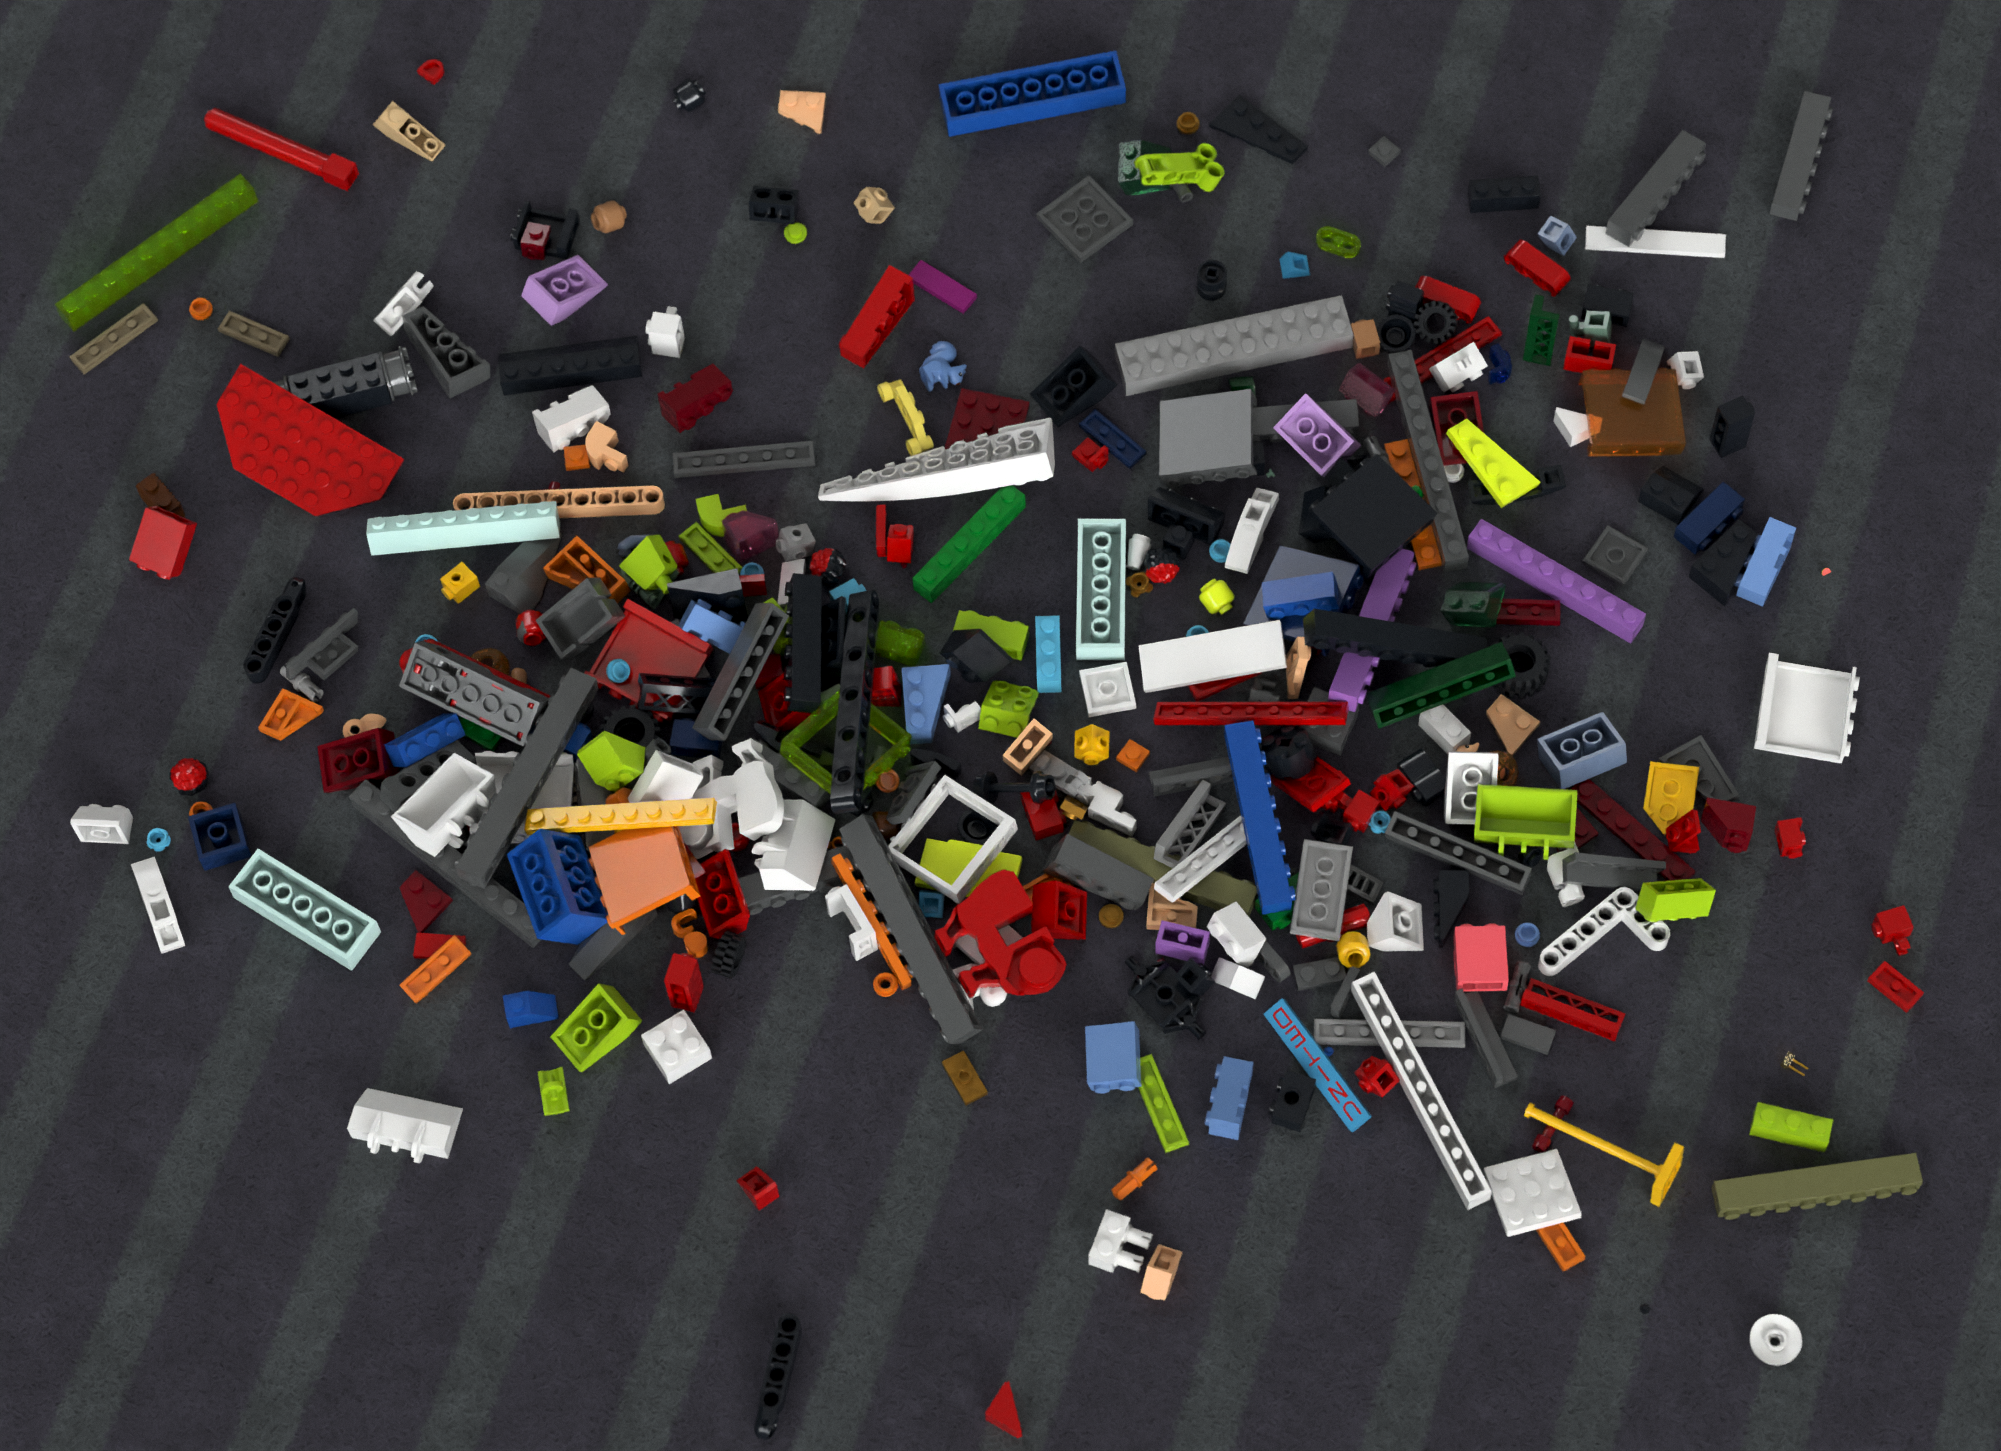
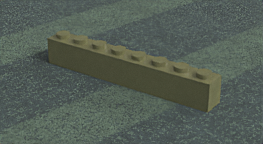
M1075 820L1069 832V835L1153 878L1154 884L1173 869L1154 859L1156 846L1148 847L1134 838H1123L1112 830L1096 828L1088 821L1080 822ZM1168 854V857L1176 861L1181 859L1180 855L1174 854L1172 856ZM1212 871L1181 897L1218 911L1237 902L1244 912L1250 916L1258 894L1253 882L1232 878L1229 873L1224 871Z
M1916 1153L1717 1180L1714 1181L1711 1189L1717 1217L1725 1216L1726 1220L1739 1218L1740 1214L1750 1213V1216H1760L1765 1214V1211L1774 1209L1777 1213L1789 1211L1791 1207L1800 1206L1801 1209H1810L1815 1207L1817 1203L1826 1202V1205L1832 1206L1846 1199H1851L1852 1202H1860L1865 1200L1867 1196L1876 1195V1198L1882 1199L1890 1197L1892 1193L1901 1192L1902 1195H1910L1917 1192L1923 1180Z

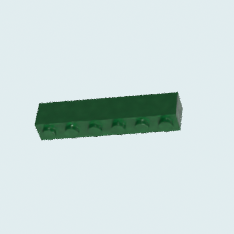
M1500 642L1366 693V698L1374 720L1380 729L1514 678L1516 675L1511 659L1503 643Z

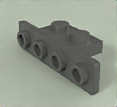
M353 608L348 613H343L332 627L324 629L321 636L314 642H309L298 656L290 658L286 664V677L292 680L303 669L308 667L320 678L326 680L358 652V646L344 634L358 623V611Z

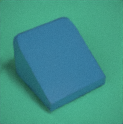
M1286 252L1279 259L1283 279L1310 276L1307 255Z
M920 890L919 907L924 916L943 918L945 895L938 891Z

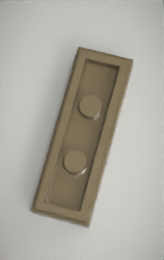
M232 311L227 313L218 327L219 332L277 357L280 356L290 340L288 335Z

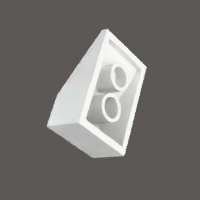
M1448 752L1444 796L1445 824H1475L1478 784L1497 785L1498 753Z

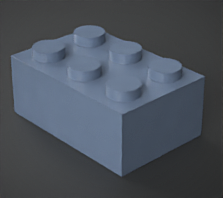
M1604 712L1537 739L1539 759L1560 789L1568 788L1627 763L1626 743Z

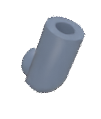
M630 535L621 541L617 547L619 549V556L627 557L631 553V548L637 547L646 536L650 535Z

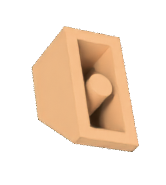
M1158 1244L1147 1266L1140 1293L1146 1294L1152 1299L1165 1300L1171 1289L1183 1252Z

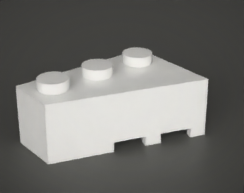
M593 385L568 395L569 400L559 404L557 401L550 403L551 408L540 412L539 409L532 411L538 434L553 452L568 447L575 438L585 436L596 421L603 424L611 415L609 404Z

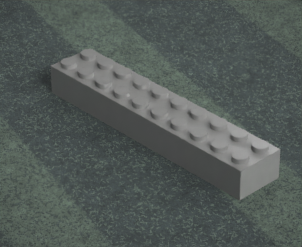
M1341 295L1116 343L1115 358L1125 394L1129 396L1349 349L1353 347L1354 334Z

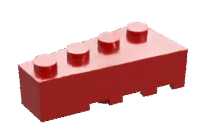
M891 265L888 266L849 331L842 336L839 342L840 355L865 368L915 301L913 277Z

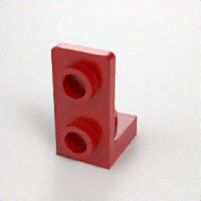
M1697 810L1689 811L1666 828L1669 851L1696 853L1700 850L1697 835L1701 832Z

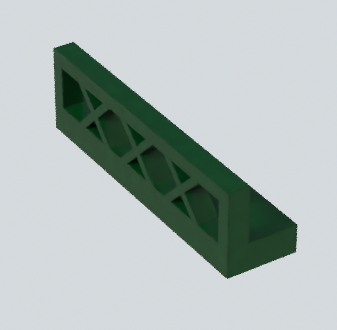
M1535 294L1529 318L1523 360L1550 366L1560 314L1542 311L1545 296Z

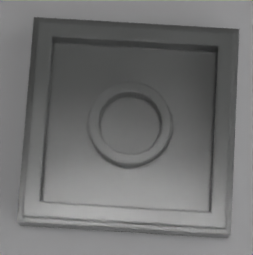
M1607 525L1583 559L1582 564L1624 587L1649 548Z

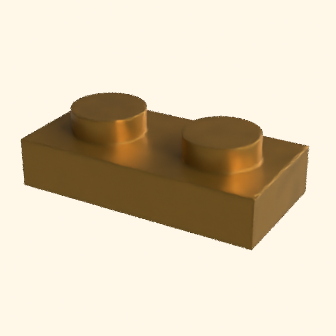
M1067 795L1060 808L1064 810L1063 814L1068 818L1076 820L1078 817L1082 820L1089 806Z

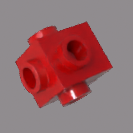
M1396 769L1386 775H1381L1374 782L1375 787L1369 794L1380 801V807L1387 811L1393 807L1396 809L1400 808L1407 801L1406 796L1414 786L1399 769Z
M1373 1056L1364 1060L1361 1066L1354 1072L1360 1080L1358 1084L1366 1093L1371 1092L1380 1097H1384L1400 1081L1393 1071L1392 1065L1386 1059L1381 1060Z

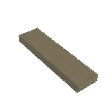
M142 303L69 356V358L83 374H86L156 323L158 319Z

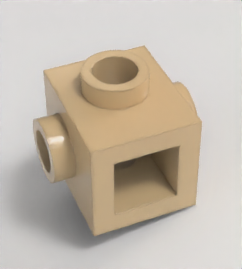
M866 187L853 202L858 209L859 215L867 223L881 224L895 209L888 199L887 193L882 188Z

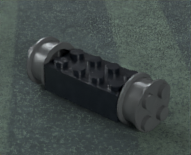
M398 346L396 351L384 354L382 351H379V353L289 375L288 379L284 375L283 380L273 382L333 418L392 404L391 398L392 401H395L396 396L408 393L414 396V393L418 392L415 379L410 380L414 373L411 363H406L409 360L406 347L401 348V346Z

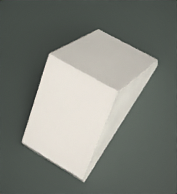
M1556 407L1553 422L1569 446L1572 447L1599 434L1602 419Z
M1220 957L1211 975L1215 983L1253 999H1256L1265 979V976Z

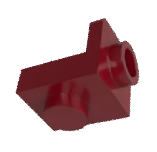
M528 222L520 242L522 256L531 260L545 259V246L551 234L550 226Z

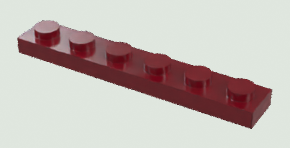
M1590 779L1577 783L1570 789L1578 790V804L1641 859L1666 862V869L1659 872L1667 881L1690 879L1694 875V869L1673 851H1669V848Z

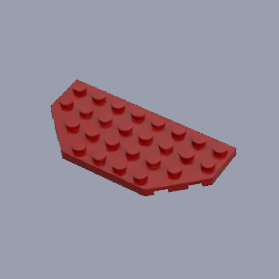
M242 364L239 365L217 402L233 469L316 517L381 500L405 460Z

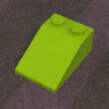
M598 984L550 1037L577 1070L583 1072L626 1040L640 1025L642 1020L614 986Z

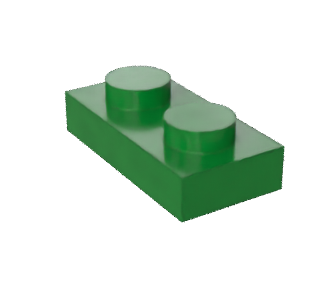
M461 716L458 718L465 733L463 737L488 751L494 752L504 738Z

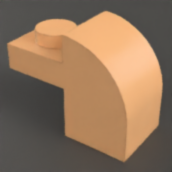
M597 421L588 432L585 441L590 463L598 470L604 463L608 469L612 471L619 470L624 473L629 465L627 456L614 449L618 443L617 432Z

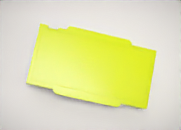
M927 838L920 866L952 886L983 845L957 840L944 842ZM1000 852L965 897H969L975 888L986 878L1003 869L1013 871L1018 878L1023 861L1022 856ZM916 877L915 885L917 887L936 890Z

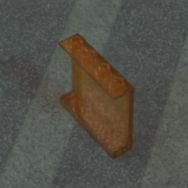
M1619 368L1611 370H1583L1579 385H1583L1590 438L1587 447L1588 456L1682 454L1686 441L1676 369H1657L1645 404L1622 397L1631 370H1621Z

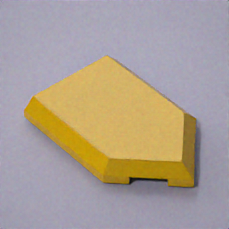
M1650 761L1643 809L1664 836L1668 826L1694 809L1699 767Z

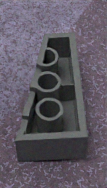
M1066 834L1052 847L1042 870L1045 874L1116 902L1128 910H1137L1143 905L1154 880L1148 875L1069 834Z

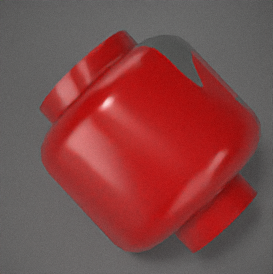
M526 610L517 616L515 625L519 641L529 646H536L545 640V634L535 621L543 615L541 612Z

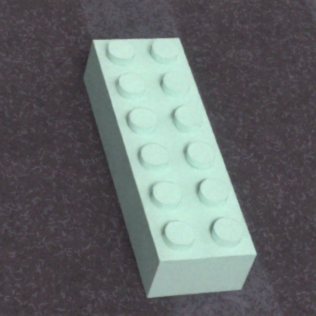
M1078 519L1076 660H1125L1126 519Z
M260 849L255 851L229 885L234 899L351 971L381 933L376 920Z

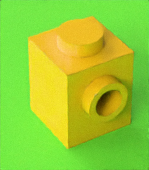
M463 562L459 563L440 579L443 587L441 591L448 600L454 599L458 604L480 587L477 576Z

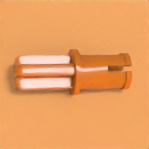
M1145 1158L1133 1171H1128L1127 1176L1112 1188L1113 1195L1118 1200H1123L1136 1187L1140 1188L1142 1182L1158 1170L1155 1164L1151 1165L1153 1161Z

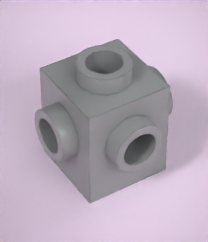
M807 523L787 526L780 529L778 539L776 540V548L782 554L785 561L798 560L812 555L816 540Z

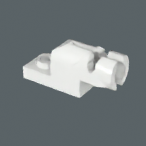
M418 271L409 278L373 320L390 336L403 324V315L414 311L433 288L430 280L420 289L417 287L418 282L424 277Z
M1088 776L1090 780L1086 785H1081L1078 789V794L1074 798L1087 806L1090 804L1088 807L1089 818L1132 837L1136 831V819L1127 812H1119L1123 804V794L1102 784L1100 781L1092 785V778Z
M1575 841L1574 849L1558 848L1564 851L1548 857L1547 871L1554 889H1562L1558 896L1562 907L1579 903L1585 897L1582 885L1563 884L1562 859L1575 852L1579 853Z

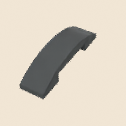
M1642 339L1622 397L1645 404L1665 348L1664 345Z

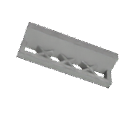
M1202 780L1156 843L1155 860L1174 868L1198 847L1226 807L1225 802L1209 795L1211 783ZM1205 803H1208L1217 809L1205 812L1203 806ZM1203 820L1204 827L1193 828L1192 821ZM1191 835L1192 843H1181V837ZM1180 852L1181 859L1176 861L1168 857V854Z

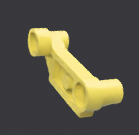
M902 380L878 384L877 389L882 401L895 400L913 435L912 439L906 440V448L910 456L934 448L931 437L925 434L923 427L925 423L924 416L920 410L917 411L913 394L907 392Z

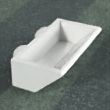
M453 753L391 818L415 846L434 857L447 844L454 848H460L464 842L456 836L462 834L461 829L465 825L471 826L474 823L472 818L475 815L481 818L484 813L487 814L488 812L486 808L490 805L489 800L496 793L494 775Z
M784 800V815L781 826L775 833L763 836L762 841L754 844L752 849L753 854L763 855V858L755 860V865L760 870L764 889L814 891L835 819L805 800Z
M367 1088L354 1105L347 1129L352 1138L368 1141L367 1147L371 1148L370 1153L377 1154L380 1144L392 1146V1152H398L399 1148L410 1150L411 1157L414 1158L415 1163H420L424 1154L448 1159L463 1108Z

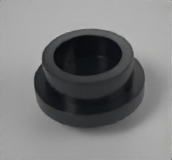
M1527 846L1526 853H1521L1520 851L1518 854L1520 864L1527 867L1537 865L1541 859V849L1537 846Z

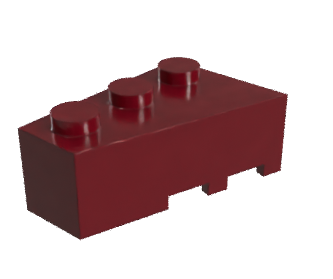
M713 363L692 374L690 377L692 380L684 384L681 382L674 384V390L668 393L661 391L657 394L662 416L679 433L685 429L690 430L696 424V420L701 416L709 415L715 405L720 401H727L733 392L731 380Z

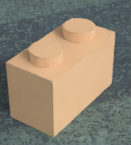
M1033 718L1003 754V761L1022 776L1052 741L1053 733Z

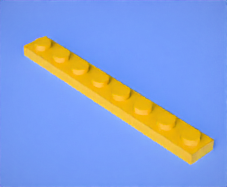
M715 798L528 809L524 831L527 835H532L538 829L573 833L714 824L717 802Z

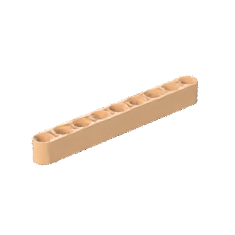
M657 486L463 493L456 496L453 501L454 510H461L466 506L469 507L468 509L485 508L490 505L494 507L556 501V503H564L561 506H557L559 518L652 515L662 512L665 507L662 490ZM651 499H658L656 502H649ZM628 500H634L632 503H625ZM604 501H611L608 504H602ZM581 502H587L585 505H578Z

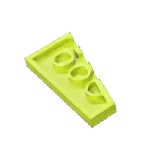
M1468 419L1448 429L1447 436L1501 508L1536 488L1541 483Z

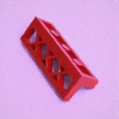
M1533 978L1530 979L1520 1004L1522 1007L1612 1041L1616 1040L1625 1017L1623 1012ZM1533 986L1543 989L1546 996L1533 992ZM1562 996L1568 999L1570 1005L1554 999ZM1584 1005L1591 1007L1594 1015L1578 1008ZM1609 1014L1617 1017L1618 1020L1615 1023L1601 1017Z

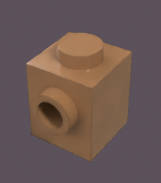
M1362 319L1351 323L1354 334L1353 349L1356 359L1379 355L1380 340L1374 319Z

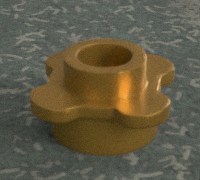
M1145 572L1135 573L1126 579V585L1130 587L1133 597L1137 598L1140 594L1150 593L1153 590V585L1149 583Z

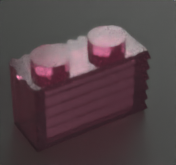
M1358 363L1347 372L1339 391L1345 395L1347 400L1356 399L1357 405L1362 407L1366 414L1376 418L1386 409L1395 392V388H1392L1387 382H1384L1376 374H1373L1372 371Z

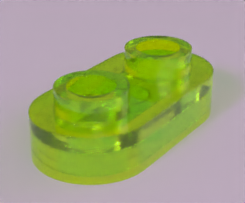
M1330 226L1322 227L1316 233V244L1324 251L1345 258H1353L1360 252L1361 242L1354 234ZM1329 238L1331 242H1325L1324 239ZM1351 246L1353 249H1346L1345 247Z

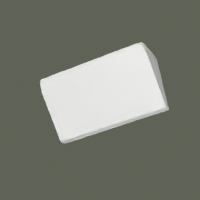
M805 559L782 563L778 595L780 607H785L786 602L788 603V596H785L786 582H790L793 573L805 574Z

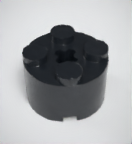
M1282 725L1280 729L1262 738V751L1264 750L1266 762L1275 778L1279 780H1285L1284 777H1292V780L1298 779L1308 774L1314 768L1317 754L1304 728L1295 725Z

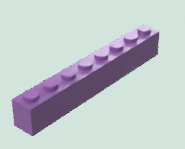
M1481 519L1469 535L1467 549L1551 598L1560 600V603L1625 641L1632 643L1643 627L1646 613L1485 520Z
M1402 549L1376 571L1359 616L1395 622L1396 617L1393 614L1394 612H1399L1403 601L1400 596L1401 594H1406L1410 581L1407 578L1408 576H1413L1417 563L1413 562L1415 552ZM1349 652L1344 653L1329 690L1328 702H1348L1349 711L1355 712L1358 704L1364 703L1367 690H1364L1366 685H1371L1374 672L1371 670L1373 666L1378 667L1380 658L1373 656L1362 657Z

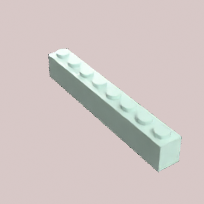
M543 501L530 504L370 518L367 521L366 534L372 556L560 538V519L556 501Z

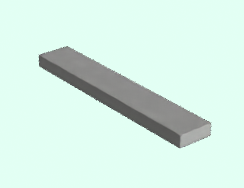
M1314 1019V1039L1319 1045L1380 1046L1367 1020ZM1401 1020L1414 1047L1465 1048V1022Z

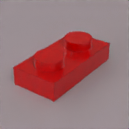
M1886 961L1868 978V982L1906 1013L1924 994L1922 990Z

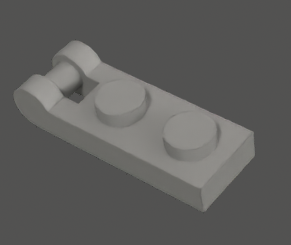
M1046 750L1029 767L1033 773L1035 771H1042L1044 774L1052 775L1056 788L1072 798L1078 794V789L1081 785H1086L1090 780L1082 771L1076 770Z

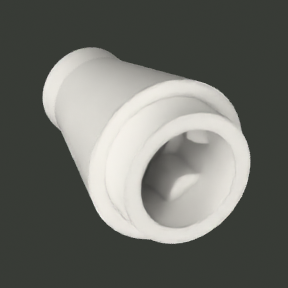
M1133 534L1132 539H1129L1128 561L1126 565L1128 569L1140 571L1147 551L1152 547L1149 537Z

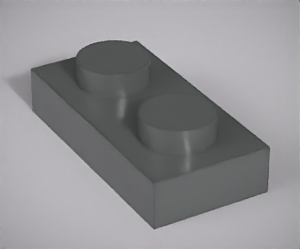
M1339 957L1293 965L1298 991L1343 983L1346 977L1344 965L1340 962Z

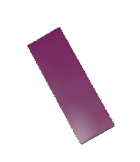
M922 260L909 273V276L913 277L915 285L962 314L966 312L977 298L976 293Z

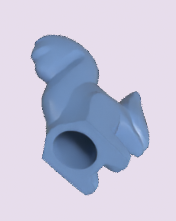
M939 341L934 344L930 350L931 355L924 360L919 368L920 378L928 392L933 390L934 383L940 382L945 389L948 388V381L953 385H959L962 382L967 367L966 365L954 367L949 365L957 355V351L951 343Z

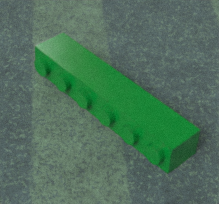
M1013 485L1001 487L912 578L914 590L932 604L1026 508L1025 494Z

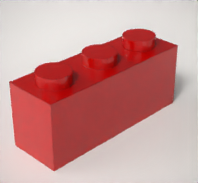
M673 953L664 979L671 1007L695 1013L704 988L698 960L687 953H681V955Z

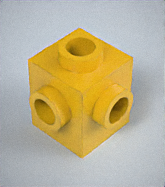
M1093 724L1076 730L1074 757L1084 761L1087 765H1096L1100 761L1108 759L1109 731Z

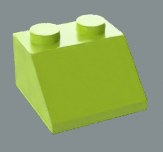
M603 731L577 751V756L595 784L609 791L616 792L644 772L645 747L607 731Z

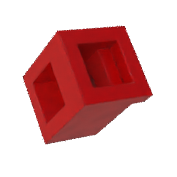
M1802 817L1777 821L1774 831L1781 857L1798 858L1803 855L1802 848L1806 844L1804 831H1800L1803 822Z

